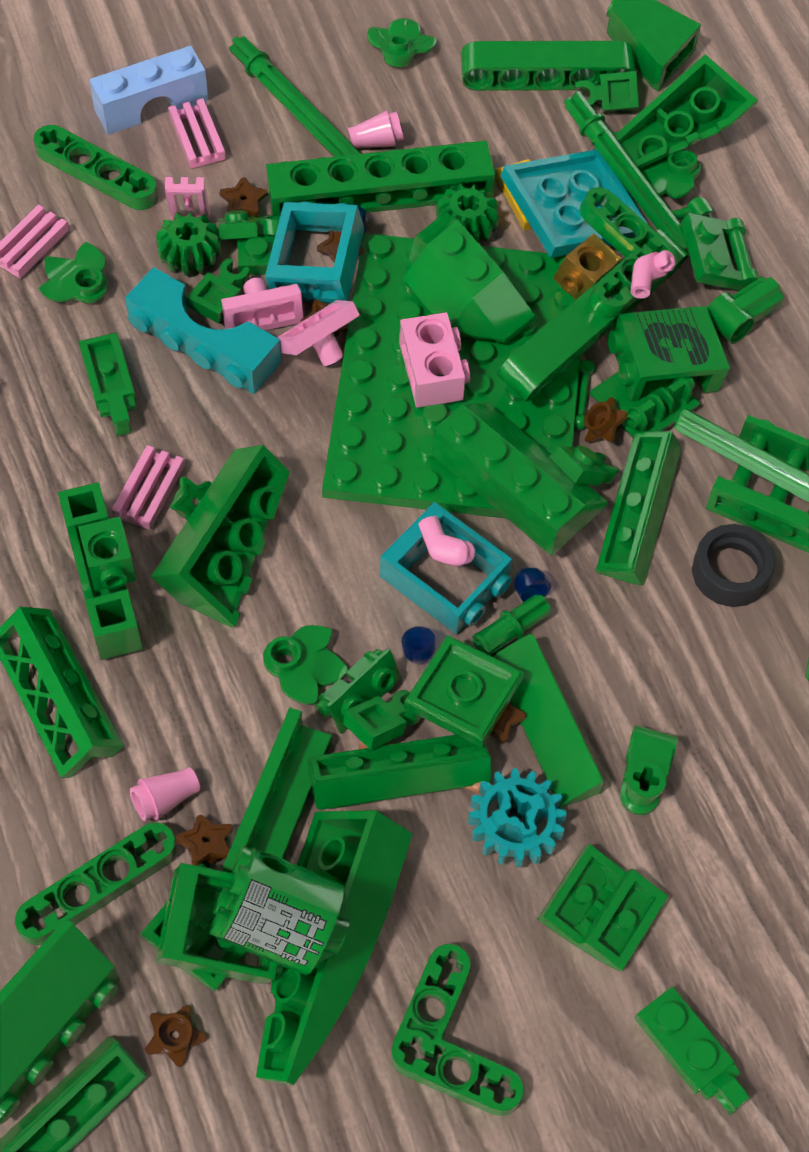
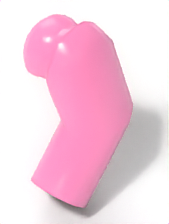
M663 250L660 253L653 252L635 261L631 282L632 296L635 298H647L651 292L652 281L665 276L667 272L674 269L675 258L671 252Z
M437 516L427 517L419 522L418 525L428 552L434 560L453 566H461L470 563L474 559L475 548L473 544L469 541L445 535Z

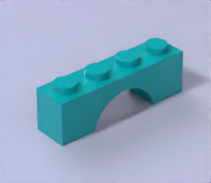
M155 267L125 297L128 319L134 328L140 332H148L154 335L173 351L179 350L191 357L200 367L204 369L210 368L224 376L227 382L236 388L242 387L255 394L282 363L280 339L249 321L230 329H210L190 319L186 314L188 307L185 284Z

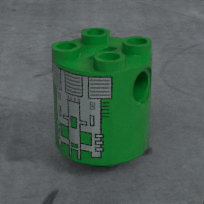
M243 846L233 866L232 873H235L230 889L224 886L213 910L215 918L209 934L216 936V939L305 976L310 974L316 964L332 955H337L346 938L350 917L343 884L258 848L251 849Z

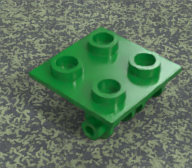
M619 371L589 391V394L597 402H606L610 397H613L616 401L617 410H624L628 413V418L620 426L632 438L635 431H664L675 423L682 410L688 409L693 411L700 406V403L691 395L692 389L695 387L694 380L691 377L646 381L639 400L634 401L630 400L626 386L621 384Z

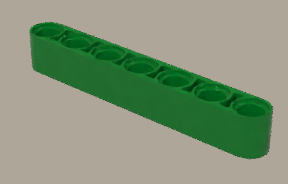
M662 229L656 232L674 249L676 254L675 267L651 287L650 294L672 276L689 255ZM624 272L625 277L632 282L633 272ZM600 280L516 350L498 370L497 375L526 402L531 400L614 327L618 316L611 318L601 316L594 311L590 304V295ZM615 288L614 292L606 298L609 300L616 298L619 291ZM638 298L621 314L630 313L645 298Z

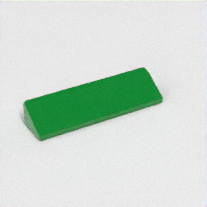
M635 431L597 563L596 572L598 574L634 585L645 584L681 452V446L672 431Z
M533 633L522 637L494 654L492 657L524 672L523 681L510 702L513 707L521 710L526 715V719L520 722L546 780L552 782L550 787L552 793L562 795L559 809L600 794L603 779Z
M456 734L378 746L372 750L364 748L307 758L315 806L319 810L468 787L482 781L488 783L491 781V757L486 744L484 743L481 748Z
M112 1037L106 1038L0 1139V1152H70L147 1077V1074L117 1040Z

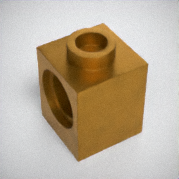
M593 233L565 257L553 279L565 292L576 300L620 263L622 258Z

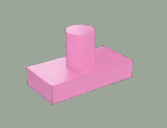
M252 278L244 284L245 295L221 299L225 329L234 328L249 321L263 330H270L298 324L303 318L302 298L298 284L268 290L263 279Z
M336 300L278 336L277 338L281 342V353L298 355L313 345L323 366L340 360L344 354L333 332L359 316L353 301Z

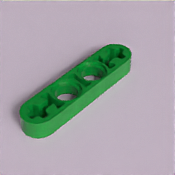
M46 125L35 132L33 140L36 153L43 161L132 209L146 210L156 204L158 200L157 185L154 177L60 126ZM77 155H87L90 157L89 161L83 164H76L71 161ZM109 170L120 173L113 180H106L101 177L104 172Z
M161 823L144 825L24 902L15 914V926L21 938L28 944L42 945L65 918L74 925L80 923L167 866L176 854V841L172 830ZM154 837L158 842L164 840L162 843L164 850L161 853L157 854L153 849L147 851V841L150 838ZM133 848L136 851L137 857L141 855L140 858L143 866L137 868L135 859L129 852ZM114 860H122L129 865L127 876L120 881H110L104 876L106 866ZM76 885L87 887L90 890V897L84 905L71 907L64 902L65 894L71 887ZM56 899L61 912L65 915L61 919L58 918L56 911L53 910L49 903ZM37 913L39 917H45L44 924L46 927L43 930L38 931L34 926L28 928L31 925L29 917L32 914Z

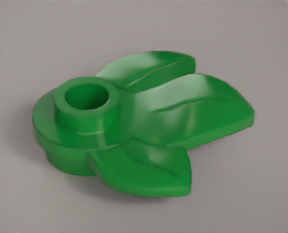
M409 18L396 19L390 23L389 28L373 26L367 32L369 44L381 49L385 63L395 67L409 65L415 54L430 52L435 48L437 41L433 36L420 34L419 24Z
M679 150L640 168V171L659 196L667 193L669 197L677 199L686 196L692 191L694 180L700 175L701 165L693 152Z
M84 242L80 246L75 260L47 256L45 257V272L49 281L42 284L38 290L44 297L56 302L74 299L83 303L99 301L108 291V281L103 274L106 260L103 254L88 242Z
M318 625L303 626L291 637L282 636L275 638L264 649L263 663L266 670L274 677L279 678L282 692L297 703L315 705L318 700V686L326 687L333 685L339 678L343 679L347 675L348 668L343 661L326 649L331 639L332 631L330 628ZM282 655H287L292 658V661L284 664L279 663L277 659Z

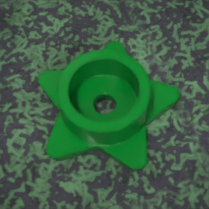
M181 477L180 489L174 496V501L170 505L171 509L176 511L180 517L188 520L212 483L204 481L196 485L189 478ZM193 498L197 500L196 505L192 503Z

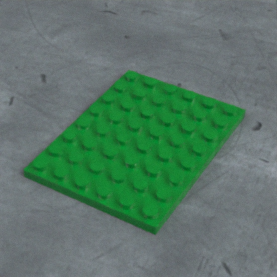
M364 233L361 246L365 252L360 254L352 300L359 316L351 320L348 325L322 485V498L425 510L433 502H436L451 513L507 519L432 456L433 432L438 424L462 404L489 403L551 455H553L558 446H573L580 357L528 402L497 375L500 367L516 350L575 301L553 279L567 255L550 258L548 253L481 246L505 273L537 319L507 343L460 337L461 350L458 351L460 360H467L470 371V383L464 385L463 400L416 408L399 344L400 320L432 315L403 280L415 238Z

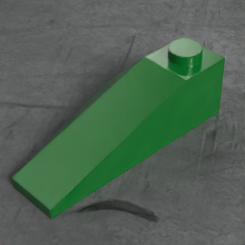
M704 54L617 132L614 137L640 169L730 128L757 104L758 99Z

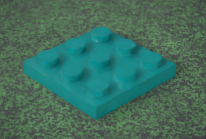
M597 149L505 165L500 176L550 258L568 255L593 233L606 245L612 246L581 217L580 205L588 191L592 188L601 187L608 189L646 222L616 174ZM619 227V231L625 237L630 239L636 238L631 229Z

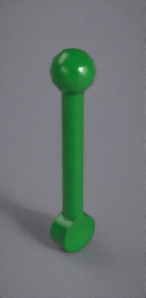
M583 360L579 364V374L582 377L577 415L574 422V428L577 430L586 428L584 419L589 377L593 375L595 368L593 362L589 360Z

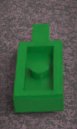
M117 332L78 341L96 409L100 412L101 418L111 416L116 436L132 433L128 411L136 410V398Z
M673 986L636 1014V1022L695 1095L700 1093L706 1101L714 1095L729 1115L735 1113L749 1100L750 1097L735 1079L740 1074V1071L733 1064L734 1060Z

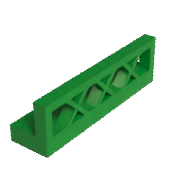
M19 606L0 627V660L60 777L71 778L91 757H114L124 745L51 609ZM16 631L20 637L18 655H14L7 641ZM30 663L34 664L38 671L36 690L32 689L28 682ZM48 698L52 699L57 707L55 725L50 724L46 716ZM66 734H71L79 749L70 759H68L64 751Z
M289 707L223 864L224 872L232 873L237 856L243 846L251 849L258 848L281 859L286 857L312 792L307 758L327 754L332 742V735L303 726L302 711Z

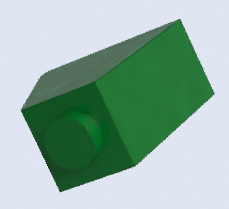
M656 0L611 1L606 13L607 17H609L607 34L613 41H626L633 47L635 68L652 89L659 92L696 50L701 24Z

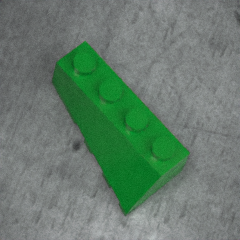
M264 445L234 449L150 577L180 604L226 626L236 627L240 613L237 612L242 594L248 593L253 579L249 577L254 559L262 553L266 542L263 539V534L267 522L274 519L290 471Z

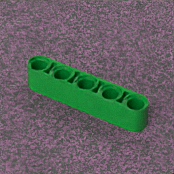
M474 41L466 44L460 53L463 84L466 88L475 91L575 90V83L581 80H587L594 85H600V74L636 71L633 47L626 41Z

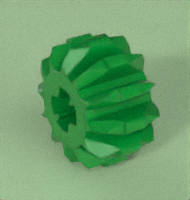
M459 183L456 191L446 189L443 198L439 199L436 205V215L438 218L444 212H447L458 219L478 243L479 240L488 242L492 232L496 231L498 227L499 206L497 199L491 198L489 189L478 191L475 183L471 188H464Z
M192 210L187 216L183 217L175 212L174 221L163 220L162 230L157 231L156 243L158 256L162 263H167L171 273L182 269L185 276L188 275L190 270H196L202 275L204 266L214 267L216 256H219L221 251V240L219 239V229L216 223H210L206 214L196 218Z

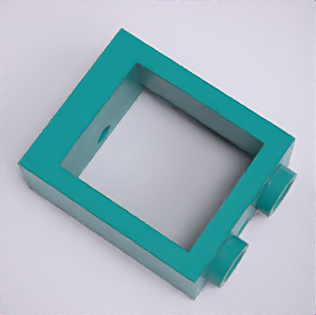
M284 202L265 274L269 289L298 284L302 301L313 302L315 299L326 303H332L336 300L348 301L364 234V225L358 205ZM329 230H332L334 232H342L334 267L288 265L296 231L329 232Z
M433 502L380 556V577L457 635L466 625L471 627L477 623L486 609L485 604L493 596L499 598L508 589L512 582L510 577L512 558L436 502ZM437 516L445 535L471 542L475 548V556L471 563L488 575L458 608L408 571L428 550L418 525L421 520L427 517Z

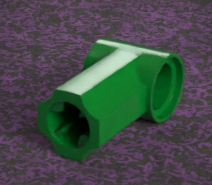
M762 276L732 296L728 292L720 294L708 305L707 310L714 328L729 343L734 344L750 332L755 322L780 307L784 296L781 293L780 285L772 277L765 278Z

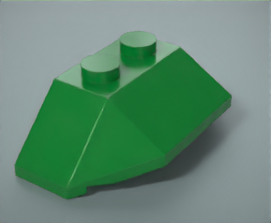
M444 212L415 236L403 280L432 315L447 312L451 328L457 327L460 337L507 343L537 319L505 273L458 219Z

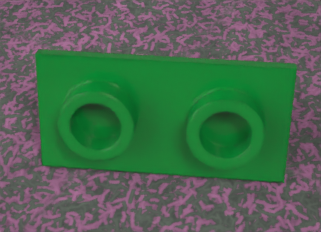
M387 648L384 652L379 649H375L373 652L367 651L346 672L348 678L352 680L351 683L348 684L339 678L326 692L318 696L319 702L315 705L317 711L325 718L331 715L339 733L343 734L348 729L343 724L346 710L378 695L382 697L402 678L390 649Z

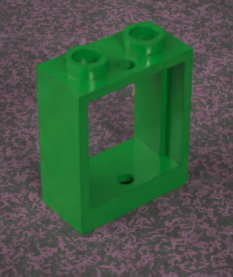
M180 863L173 872L155 963L264 985L275 980V975H281L284 966L259 956L257 966H251L183 952L196 887L221 892L224 886L230 889L235 874Z

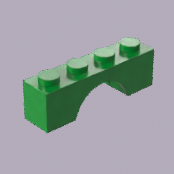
M99 482L58 492L100 660L142 650L140 635L126 584L117 589H104L95 592L78 527L109 519Z

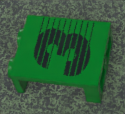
M706 306L619 314L613 329L608 333L609 351L611 354H615L619 365L620 382L623 386H626L631 401L639 400L646 381L698 376L704 393L718 392L730 369Z

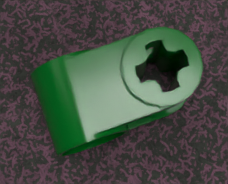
M634 725L626 754L625 763L627 764L620 790V801L628 812L635 815H646L656 809L660 796L666 786L667 777L675 755L678 736ZM640 785L646 787L645 791L640 789Z

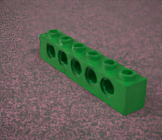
M487 140L266 164L267 190L271 215L281 214L284 202L358 205L360 214L435 206L439 199L443 198L446 189L456 191L459 183L464 188H471L475 183L478 191L489 189L491 198H493L495 172Z

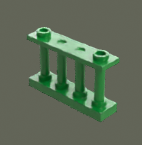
M747 415L739 436L740 438L798 469L801 468L809 472V439L775 426L768 420ZM738 465L731 480L721 476L717 477L712 487L706 510L744 526L751 527L758 532L809 553V510L804 512L785 504L784 502L789 491L775 484L770 495L766 496L747 488L746 486L753 472L741 465Z

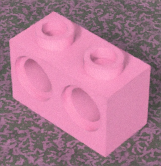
M447 312L400 320L399 344L416 408L463 400L464 385L470 383V371L467 360H460L458 353L461 350L459 330L457 327L451 328Z

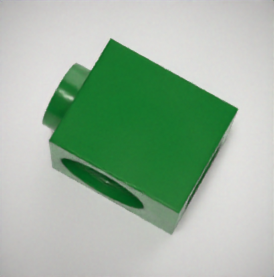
M121 517L78 527L95 592L104 589H117L127 583L137 581Z

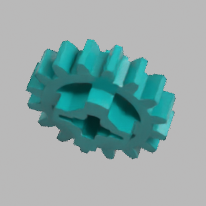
M517 768L512 769L509 779H505L499 771L495 772L494 785L492 786L490 783L482 781L479 787L481 796L472 795L470 807L474 811L469 812L468 824L477 827L473 829L471 838L473 842L485 841L482 850L483 855L486 856L493 851L498 852V864L503 865L507 857H514L516 868H521L523 859L527 856L536 865L541 859V849L551 855L556 846L554 840L562 839L565 828L559 824L564 823L567 816L565 810L557 809L561 805L562 795H549L552 782L546 780L540 785L535 783L536 772L531 771L526 779L520 778ZM497 799L499 810L492 812V816L487 818L488 808ZM510 811L511 813H514L516 817L509 818ZM525 817L524 824L519 821V818ZM546 817V828L537 836L536 825L541 823L542 818Z

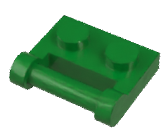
M688 213L680 222L698 283L740 291L760 278L758 271L753 269L744 239L746 229L742 219L731 218L724 221ZM725 240L730 242L738 271L733 268Z

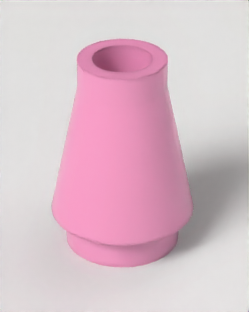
M386 110L356 126L348 128L352 146L355 149L394 147L396 142L404 141L397 111L388 114Z
M188 767L181 771L139 779L138 785L130 788V796L135 810L143 821L151 818L157 821L188 797L199 792L200 784L192 768Z

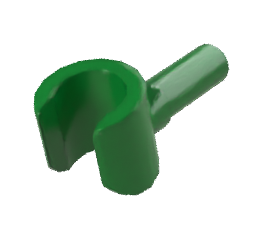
M696 197L688 203L687 207L671 212L677 219H684L688 213L712 218L710 213L713 209L706 199Z

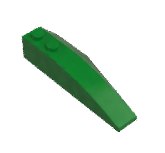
M377 810L319 811L314 814L297 865L343 884L350 925L343 945L337 955H332L316 964L310 974L305 976L284 967L281 975H275V980L272 981L270 993L274 995L276 1000L274 1013L265 1019L256 1078L262 1081L294 1085L325 1042L346 1007L373 952L392 903L394 891L413 833Z

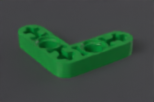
M595 187L588 191L580 205L581 217L625 257L621 263L600 279L590 295V304L594 311L601 316L611 318L621 314L638 299L632 296L631 282L624 274L626 271L633 272V266L637 259L653 252L660 253L663 250L671 252L674 258L676 254L672 246L616 195L608 189ZM619 227L631 229L636 238L630 239L625 237L619 231ZM662 277L653 280L651 283V287L655 283H657ZM615 288L619 291L616 298H611L610 300L606 298L614 292Z
M441 945L434 949L430 955L395 1036L391 1050L392 1064L397 1072L403 1076L496 1116L509 1115L517 1109L523 1097L524 1088L518 1074L507 1067L442 1040L467 982L471 964L465 950L458 945ZM450 957L457 960L456 968L461 973L452 972L450 974L444 991L437 987L442 967L437 962L446 963ZM430 981L434 986H427L426 984ZM446 991H453L454 993L450 996ZM427 998H434L440 1001L445 1011L442 1018L435 1022H428L422 1019L417 1010L421 1001ZM413 1042L421 1045L420 1054L432 1060L435 1050L443 1053L437 1061L435 1076L426 1073L430 1067L429 1062L418 1058L414 1060L412 1065L404 1062L405 1053L400 1050L401 1047L410 1048ZM460 1060L467 1064L471 1074L468 1081L462 1085L449 1083L443 1075V1068L448 1062ZM479 1069L487 1072L483 1082L489 1085L498 1086L501 1080L508 1082V1092L514 1095V1098L505 1097L502 1104L497 1103L493 1100L494 1092L482 1085L479 1095L471 1093L476 1085Z

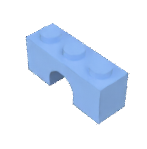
M192 46L89 79L94 110L107 135L142 124L141 110L153 98L165 96L171 106L175 105L177 110L183 109L182 103L190 102L191 106H195L198 99L203 98L205 102L208 101L205 69Z

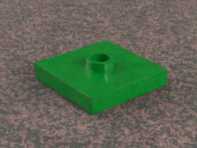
M447 635L404 701V709L482 748L522 683L524 672Z

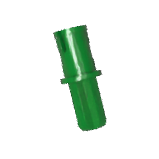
M534 595L510 612L507 610L502 611L499 619L472 635V642L475 648L492 656L493 653L512 640H519L524 637L523 632L550 615L551 606L543 595Z

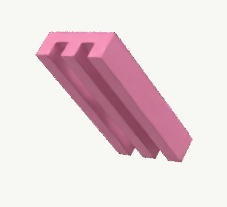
M203 98L196 100L197 105L191 106L190 102L182 103L183 109L177 110L175 105L168 107L169 116L190 169L225 160V150ZM199 115L214 150L212 154L209 152L195 116ZM187 118L202 156H195L181 121L182 119Z
M165 177V193L172 221H174L175 212L180 214L177 195H183L186 214H180L182 217L187 216L192 210L196 218L206 214L210 220V209L204 177H196V184H190L189 177H181V184H174L173 177ZM192 195H197L200 215L195 214Z
M38 204L0 241V267L21 279L69 231L68 222L62 218L57 220L56 214L51 211L48 214L45 213L44 207ZM50 227L51 229L36 243V240ZM25 251L27 252L16 264H13Z
M147 445L112 508L113 517H121L123 521L151 530L185 466L184 458L177 455L175 459L171 458L168 452L161 450L160 453H157L154 447ZM154 463L130 510L126 511L151 464ZM164 467L169 468L144 517L139 516Z

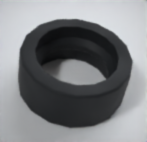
M739 524L720 525L708 531L699 542L693 560L692 574L694 582L702 594L716 604L729 607L747 606L758 600L768 588L774 574L776 559L770 543L756 530ZM725 548L740 550L750 556L758 568L757 575L749 582L735 583L727 581L718 576L709 564L711 554L718 549Z

